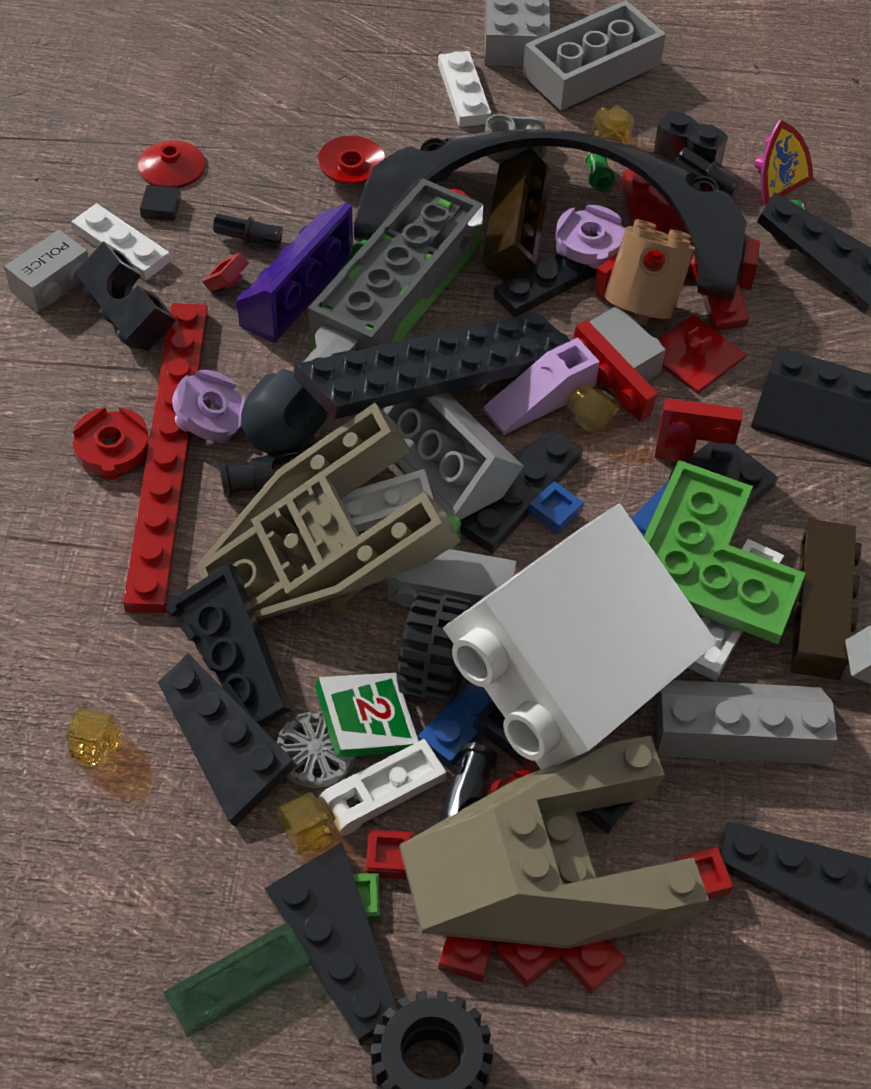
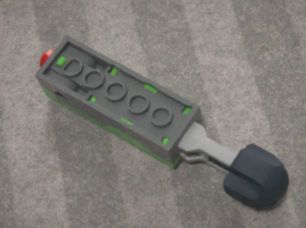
M422 178L308 308L310 349L313 351L304 362L319 357L325 358L344 354L348 351H358L377 347L380 344L402 341L480 247L483 204L470 199L462 190L447 189ZM281 369L278 374H266L249 393L241 412V426L248 441L264 453L276 455L297 451L311 440L326 421L327 411L293 377V371Z

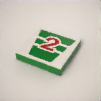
M396 673L318 678L314 686L336 758L397 753L419 742L403 693L399 692Z

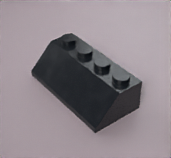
M778 346L751 428L871 465V374Z

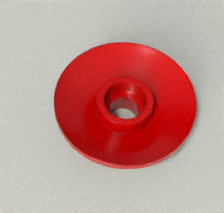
M353 135L341 136L330 140L321 148L318 154V166L321 172L332 181L348 185L362 184L368 180L373 166L385 159L382 148L368 138Z
M169 140L156 143L147 148L139 158L138 169L143 180L152 186L182 188L194 183L201 177L205 169V159L202 152L196 146L184 141Z

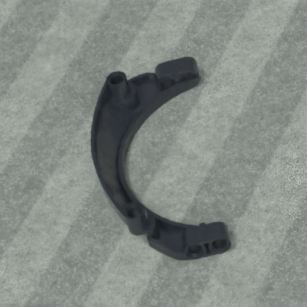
M549 129L487 131L446 139L431 138L426 140L420 149L412 146L405 147L373 166L365 183L355 218V241L369 240L422 178L437 183L447 179L458 168L487 155L524 147L553 146L587 151L608 158L627 167L653 186L670 204L680 219L686 233L691 236L690 244L695 247L697 293L703 296L734 300L744 254L747 226L746 219L729 194L719 191L716 181L710 177L699 176L663 156L627 143L591 134Z

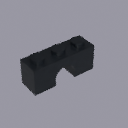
M104 241L75 272L84 284L81 287L84 293L95 302H98L101 306L98 309L99 313L108 322L117 327L118 330L115 334L129 347L135 344L149 351L177 321L161 299L138 285L130 293L131 288L142 275L124 253Z

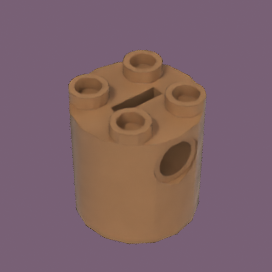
M636 219L634 226L625 228L605 292V298L612 304L622 308L628 315L634 317L638 324L647 325L650 317L659 319H670L673 317L695 247L690 244L691 236L689 234L672 229L669 231V234L656 231L655 224ZM657 250L664 256L661 259L652 260L646 253Z

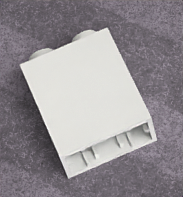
M620 503L571 534L443 627V630L454 644L452 654L458 670L468 681L485 688L505 717L503 723L504 732L511 746L523 757L535 761L540 769L561 764L591 750L717 643Z

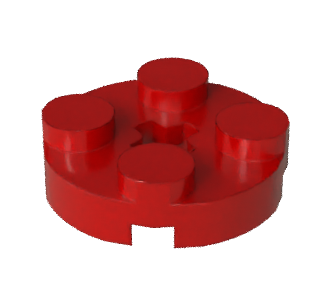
M106 407L93 410L84 415L77 422L73 430L74 438L72 444L76 460L83 468L92 473L100 474L106 480L119 478L122 473L137 467L147 456L149 437L146 423L139 414L127 408L118 407L119 412H107ZM117 437L119 438L118 442L115 444L106 445L104 443V439L109 438L111 440H114Z

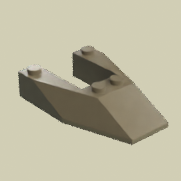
M374 403L278 469L196 567L201 579H204L227 563L236 566L257 621L349 593L425 565L459 543L461 539L445 511L425 491L359 535L341 499L411 452L395 422Z
M651 735L608 743L561 764L552 765L518 778L400 844L399 849L421 933L567 949L696 921L709 899L694 857L596 878L576 816L578 812L654 797L665 774Z

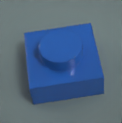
M554 481L529 503L528 513L559 534L583 512L584 502Z

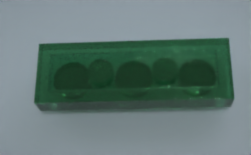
M285 922L163 993L169 1007L188 1038L310 967V958L288 922Z

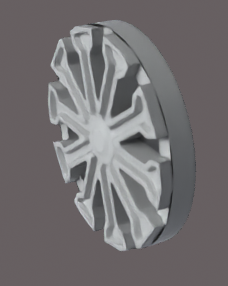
M307 712L297 715L294 720L284 725L277 739V744L288 755H296L292 759L298 766L286 777L292 782L308 788H322L339 782L350 772L356 756L336 758L329 733L325 734L327 726L323 712ZM311 723H319L316 732H314ZM301 726L303 728L305 735L301 734L295 729ZM290 739L297 744H285V741ZM330 762L338 766L339 770L336 772L331 770L329 767ZM304 764V771L300 774L296 773L295 770ZM314 769L321 770L322 775L320 778H314Z

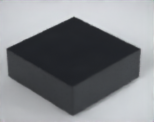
M146 185L140 206L141 218L175 221L181 200L180 188Z

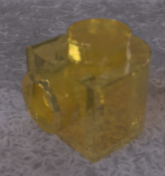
M617 104L609 110L606 107L600 108L593 118L592 135L630 144L634 124L633 116Z
M584 383L582 387L576 388L567 400V407L576 414L573 420L590 433L594 428L602 432L620 408L602 390L588 383Z
M79 707L72 718L66 734L70 758H75L86 765L104 764L108 750H115L120 737L121 726L115 724V716Z
M308 792L277 808L282 828L298 855L310 849L319 850L333 839V834L329 829V821L333 820L332 813L322 796L316 798L311 792Z

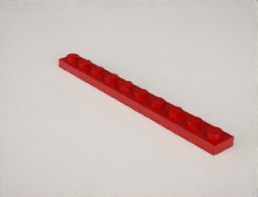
M171 303L170 312L177 321L166 333L123 605L125 612H166L165 603H167L191 438L190 431L181 430L175 423L176 413L173 409L172 398L182 378L193 376L201 369L208 320L207 304Z

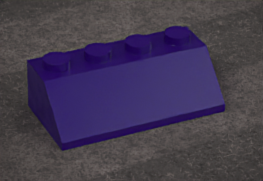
M344 203L317 215L308 226H304L300 230L298 237L288 247H284L281 250L278 258L268 268L261 271L253 285L248 290H244L238 297L236 307L238 309L240 327L273 343L285 333L339 273L341 266L345 264L353 253L352 205Z

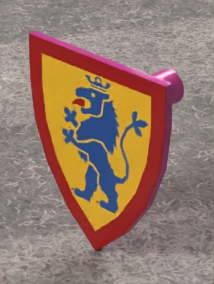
M780 119L771 136L765 140L766 150L764 156L757 157L754 163L755 168L761 170V191L763 205L765 206L774 192L784 196L814 179L809 148L803 136L792 125Z

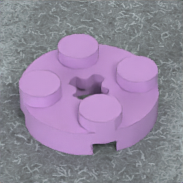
M586 205L585 210L575 212V208L569 209L561 215L557 222L556 250L562 256H566L579 263L588 264L590 267L597 269L598 266L618 253L625 228L621 225L622 219L614 211L598 205ZM591 232L597 234L595 237L586 236Z
M211 370L197 371L193 376L182 378L174 391L172 405L176 413L175 423L181 430L190 431L203 439L227 443L242 428L241 412L246 397L245 395L242 398L240 397L239 393L235 390L237 385L227 376ZM207 400L213 402V408L217 410L208 408L205 402Z

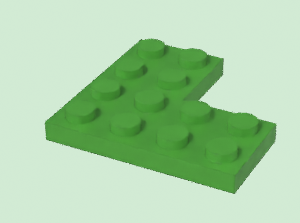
M679 460L646 530L645 540L698 615L779 644L805 573L730 546L753 486Z

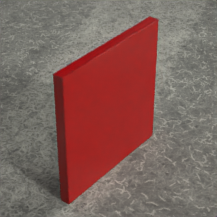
M694 314L659 339L662 346L666 349L662 367L696 394L700 393L746 358V353Z

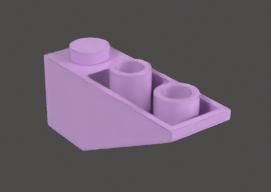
M579 338L573 339L544 354L483 407V412L503 435H506L595 391L599 360Z

